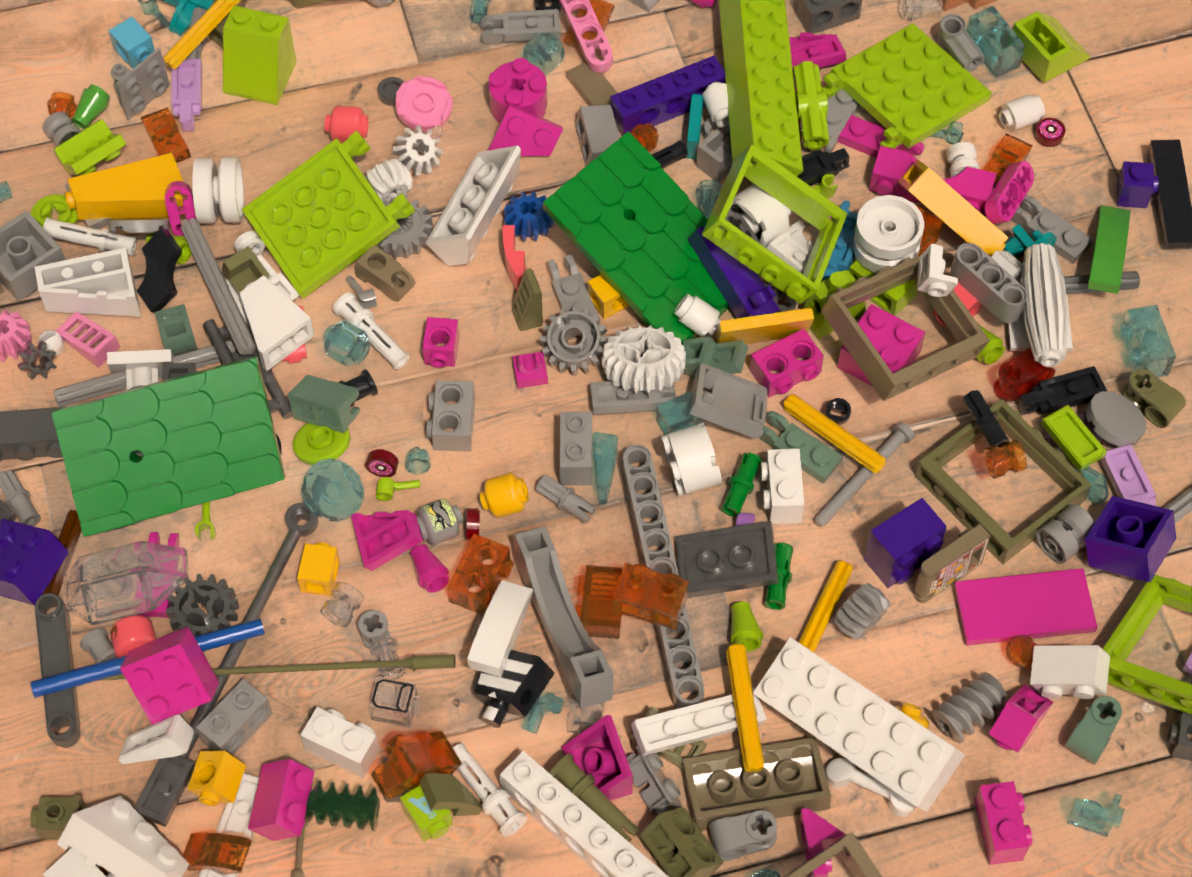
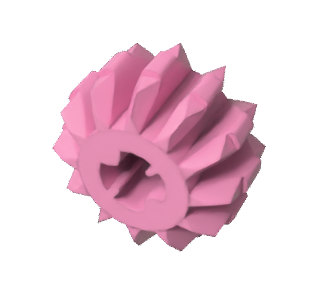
M4 309L0 314V360L2 362H5L8 356H12L17 360V351L24 352L27 348V341L32 342L30 326L17 311L10 314L9 311Z

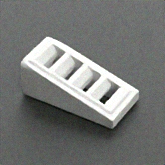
M179 714L128 735L118 760L122 764L183 755L188 752L194 730Z

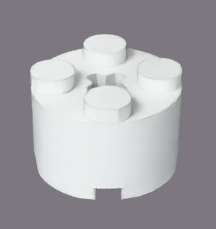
M756 184L750 185L735 196L729 212H737L742 215L765 248L779 235L788 231V216L791 214V209Z
M704 423L661 436L665 456L670 470L672 469L674 483L679 496L722 484L719 466H716V455Z

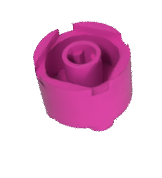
M517 58L513 62L499 66L489 75L490 109L492 116L498 123L501 122L509 103L544 117L547 108V81L544 73L537 66L529 63L525 58Z

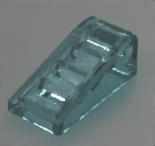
M594 432L592 441L597 496L599 504L606 505L618 456V437L614 434Z

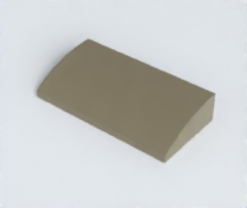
M816 737L763 745L764 768L759 772H747L744 769L741 749L683 759L684 775L694 822L701 831L709 830V824L717 819L739 816L757 810H765L770 812L775 818L798 815L801 813V809L808 808L813 812L830 809L831 793Z

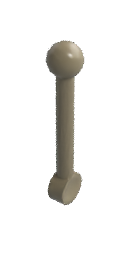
M305 814V824L302 828L301 836L297 837L295 869L291 872V877H304V872L301 869L305 827L309 824L307 814Z

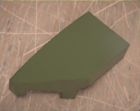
M425 773L419 781L430 810L451 809L454 816L479 815L483 810L482 805L474 795L451 774Z

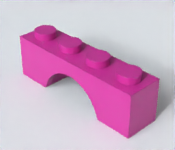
M880 146L871 176L869 191L877 192L884 196L903 197L912 203H921L898 183V180L913 165L909 152ZM967 166L959 175L943 179L983 216H986L985 203L992 193L997 173Z

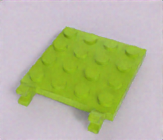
M914 23L833 67L831 72L824 76V81L827 85L822 87V92H826L827 99L833 97L842 89L846 91L886 128L883 135L887 139L882 141L880 146L893 149L902 143L908 149L990 101L992 92L966 69H963L954 58Z
M358 131L351 134L342 144L336 138L242 208V211L303 299L362 256L370 247L377 245L401 227L396 221L398 218H406L416 212L402 193L388 206L381 200L351 158L354 155H363L371 149Z

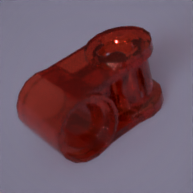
M1029 348L1019 356L1000 366L998 371L999 379L995 382L994 393L1000 400L1003 399L1006 402L1015 401L1021 395L1030 392L1031 388L1037 386L1039 381L1052 378L1055 374V369L1053 367H1045L1038 363V361H1035L1032 349Z

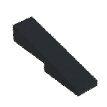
M1180 139L1151 140L1147 161L1148 163H1154V176L1159 178L1155 207L1166 248H1192V205Z

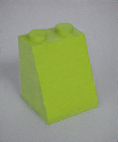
M233 5L223 27V93L278 106L297 62L289 17Z

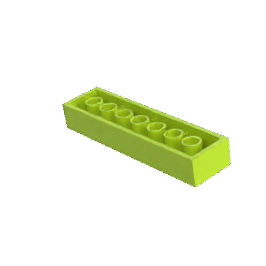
M719 0L732 160L734 162L735 158L752 144L795 176H798L803 172L785 0Z

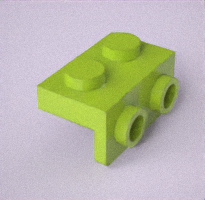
M100 119L56 146L54 152L68 174L85 175L93 172L96 169L95 164L102 159L109 161L121 153L119 149L125 146L126 143L121 134H112L105 121Z

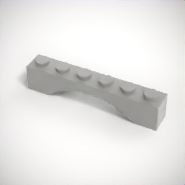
M546 527L514 534V560L526 587L534 591L531 597L580 709L612 700L614 675L602 649L592 641L578 617L563 577L556 549Z

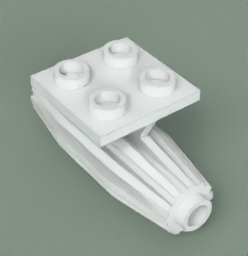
M1040 243L1028 247L1024 252L1021 285L1026 289L1028 296L1021 317L1018 321L1008 323L1010 351H1032L1035 361H1038V363L1045 367H1053L1066 358V351H1072V336L1065 280L1056 250L1049 244Z

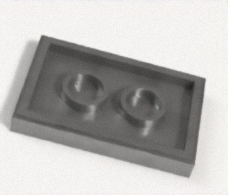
M771 520L676 536L679 578L684 599L779 584Z

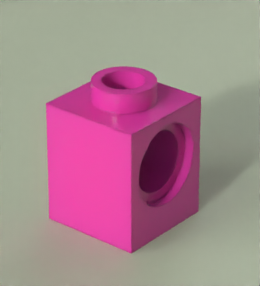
M427 317L423 342L425 365H431L436 368L455 367L460 336L458 319ZM440 343H444V344H445V345H443V346H436L437 344H440Z

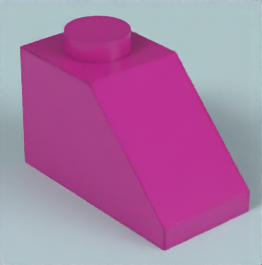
M1024 685L1008 700L989 735L994 737L996 743L1002 748L1014 750L1018 753L1028 742L1054 702L1043 697L1029 686Z

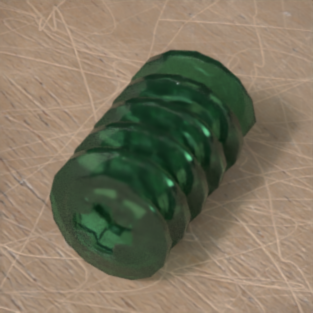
M318 780L308 796L305 816L306 823H310L315 815L317 824L323 825L329 816L331 826L336 827L342 818L344 827L351 828L356 819L359 830H364L370 821L371 830L375 832L379 820L380 798L377 796L376 787H372L368 796H364L362 785H358L355 793L350 794L349 784L345 783L342 791L338 793L335 782H331L328 790L323 791L322 781Z

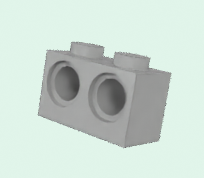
M436 380L435 392L429 393V411H433V420H427V438H432L434 451L471 452L475 406L474 381ZM448 401H457V402L454 403V404H447V403H446V402H448ZM446 428H455L453 431H444Z
M560 412V484L563 486H592V412Z
M242 679L202 720L196 729L202 743L211 751H226L233 756L273 713L268 698Z

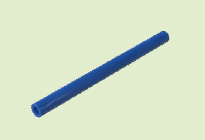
M260 618L195 636V639L203 652L265 635ZM126 656L31 681L30 684L34 698L123 674L120 667Z

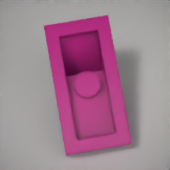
M801 809L799 825L807 861L846 834L810 809ZM831 859L809 873V877H827L828 873L832 872Z

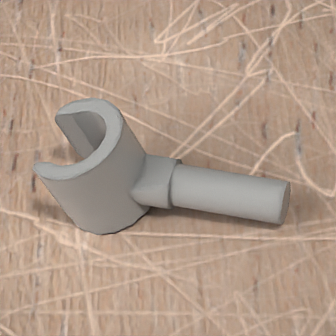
M353 276L346 278L348 284L355 291L359 304L364 309L377 306L373 288L363 291Z

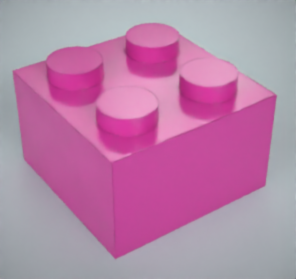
M872 304L858 322V325L892 373L912 365L922 350L925 331ZM843 344L840 349L837 368L873 386Z
M189 627L130 650L120 667L152 725L212 701L220 683Z

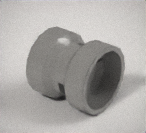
M61 111L51 114L44 121L42 127L43 132L50 139H53L55 146L60 145L81 131L76 125H72L71 118Z

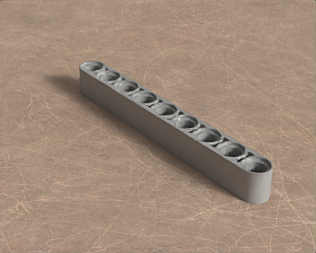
M634 444L629 446L623 453V478L673 705L675 709L702 703L704 700V684L652 456L649 449L645 446ZM635 462H639V463H642L643 465H642V466H639V467H635V466H632L631 464H632V463H635ZM639 490H647V491H649V493H648V494H639V493H637V491H639ZM654 518L656 521L648 523L643 521V519ZM660 546L663 549L660 551L650 550L649 547ZM659 574H665L669 578L666 580H659L655 576ZM665 603L674 604L676 607L673 609H665L662 607V605ZM672 632L680 633L683 637L679 639H672L668 636V634ZM678 662H685L690 667L679 669L674 665ZM685 692H691L697 697L687 700L681 695Z

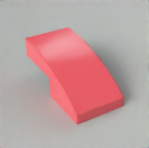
M503 225L502 235L506 270L517 291L526 269L525 251H515V225Z

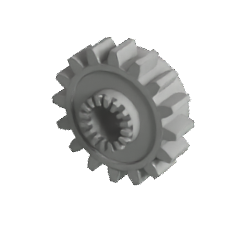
M417 199L411 203L416 212L406 218H398L396 221L401 227L376 245L395 259L397 257L409 258L414 253L419 254L423 246H428L426 241L433 231L432 216L428 215L426 206L419 208V201Z
M573 306L572 311L566 312L564 308L560 309L561 315L558 317L551 315L552 323L550 326H543V330L547 334V336L540 337L542 345L547 346L542 349L545 357L551 356L549 363L552 367L559 363L561 373H564L567 368H571L573 375H577L578 368H582L585 373H589V364L592 363L597 367L600 365L597 356H602L604 348L601 346L608 342V337L602 336L607 333L606 326L599 325L601 321L598 315L590 317V311L587 308L583 312H579L576 306ZM578 336L582 338V341L577 345L567 344L570 337Z

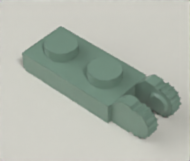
M770 411L766 415L767 422L782 434L778 437L773 430L763 426V434L759 439L763 440L764 443L773 449H800L801 470L821 483H825L840 465L843 456L792 422L790 424L778 412Z

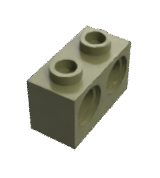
M684 807L659 813L640 834L669 877H710L724 863Z

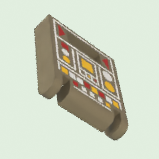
M981 524L971 530L967 528L959 534L958 539L922 563L921 572L918 575L914 590V598L919 603H926L982 564L991 535Z

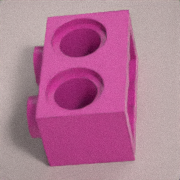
M802 329L751 354L749 371L759 385L767 388V396L770 398L776 394L787 393L794 385L804 380L811 381L815 379L822 371L824 355L806 330ZM796 358H804V359H806V360H803V361H802V360H798V359H796ZM773 370H774V371H778V372H780V373L774 374V373H771V372H769V371H773Z

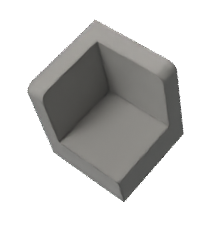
M716 129L697 145L696 167L719 183L728 175L733 160L732 154L721 146L722 133Z

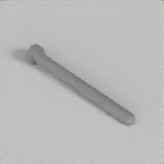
M898 422L892 428L894 434L877 451L886 460L902 443H909L915 437L913 430L903 422ZM863 466L815 517V524L819 527L825 526L874 473Z

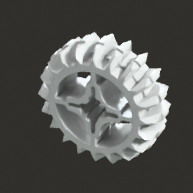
M638 325L637 328L632 329L627 326L625 332L618 330L615 336L608 337V342L604 344V349L602 350V367L607 379L613 380L614 386L622 385L624 391L633 389L636 394L639 391H646L649 394L651 390L661 392L663 386L672 388L673 382H678L680 376L684 373L686 352L681 344V339L674 337L673 332L665 333L663 327L654 329L652 325L648 328Z

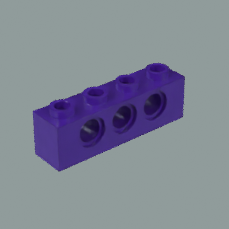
M711 56L610 96V105L621 136L628 131L632 135L689 113L692 94L703 95L707 86L715 82L726 84L725 71L716 57Z

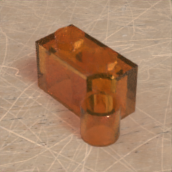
M422 731L414 735L405 736L404 734H398L386 743L385 751L388 754L386 757L389 761L374 769L371 776L384 798L392 799L402 794L405 790L418 787L420 785L419 781L425 773L452 775L462 765V762L443 731L430 733Z

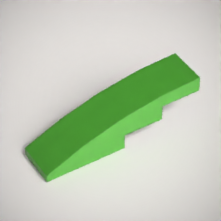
M1104 205L1100 206L1087 288L1114 294L1119 293L1128 239L1130 210Z

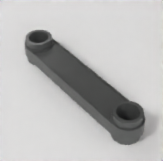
M53 593L41 595L35 603V617L41 677L46 678L74 670L67 607L64 601ZM57 607L52 613L46 614L49 609ZM76 687L44 695L46 727L49 738L55 745L62 748L74 746L80 738ZM70 726L66 733L57 735L60 729Z

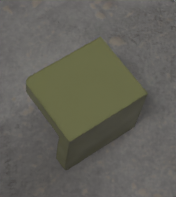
M249 246L223 261L222 273L240 298V292L249 283L255 282L263 275L269 280V273Z

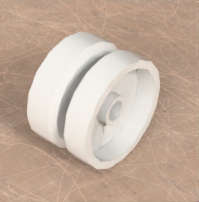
M211 157L196 158L193 164L192 180L193 201L198 223H215L219 217V211L226 223H241L244 216L242 208H244V183L239 157H223L219 162L218 170L216 163Z
M893 195L878 196L866 202L859 210L853 241L855 257L862 266L877 273L886 266L893 268L899 265L907 257L911 259L918 257L925 224L921 211L914 203L903 197Z

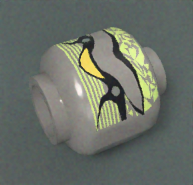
M442 498L425 504L417 510L416 517L423 541H427L430 545L434 546L458 536L459 524L463 523V516L457 505L452 506L449 501Z

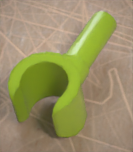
M827 174L822 177L820 185L813 186L812 188L824 197L830 198L835 194L838 185L829 186L833 183L835 176Z
M383 477L377 483L376 499L379 501H390L393 499L394 491L420 488V480L394 482L391 478Z
M210 502L202 503V519L195 526V534L200 541L201 532L204 529H210L212 540L216 538V530L210 519Z

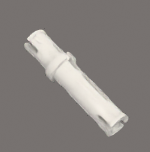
M46 218L43 227L51 238L97 247L101 252L126 247L127 253L133 256L137 243L136 237L112 233L108 231V228L99 230L51 218Z

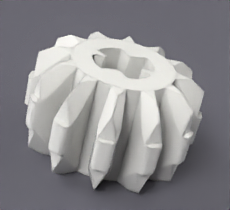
M420 125L415 127L414 132L410 128L404 129L403 136L398 135L395 142L397 146H394L392 149L393 154L399 155L397 158L399 162H402L408 170L413 169L415 177H419L421 171L426 175L430 174L432 167H438L440 164V160L437 157L443 154V149L436 147L440 143V138H430L432 129H428L423 134Z
M386 159L379 165L375 164L373 169L366 171V179L381 200L387 205L391 203V197L396 198L401 193L407 196V191L413 187L411 173L397 159L390 161Z

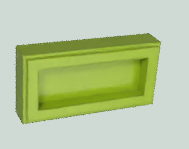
M1069 405L1042 420L1041 425L1079 471L1106 456L1107 451Z

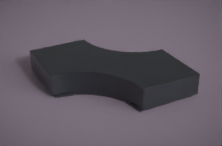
M160 228L141 248L146 258V272L140 287L136 291L153 313L162 310L178 292L174 284L173 273L182 249L169 231L164 228Z

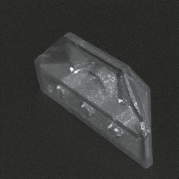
M139 541L80 556L63 578V601L69 612L90 625L153 611L171 596L179 585H183L189 580L187 550L181 547Z

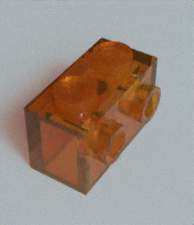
M625 563L613 595V611L676 630L688 598L689 581L684 580L677 574L667 573L665 575L652 571L651 568L643 564L632 565Z

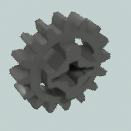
M197 574L195 582L185 578L186 586L184 588L175 586L174 590L177 596H169L167 599L170 607L166 609L168 619H171L169 623L172 630L179 631L189 627L194 637L231 627L229 621H238L235 610L239 609V603L235 599L236 594L233 587L228 588L225 579L217 583L214 574H211L208 580H203L202 575ZM197 603H200L202 608L204 607L207 610L208 615L199 608Z

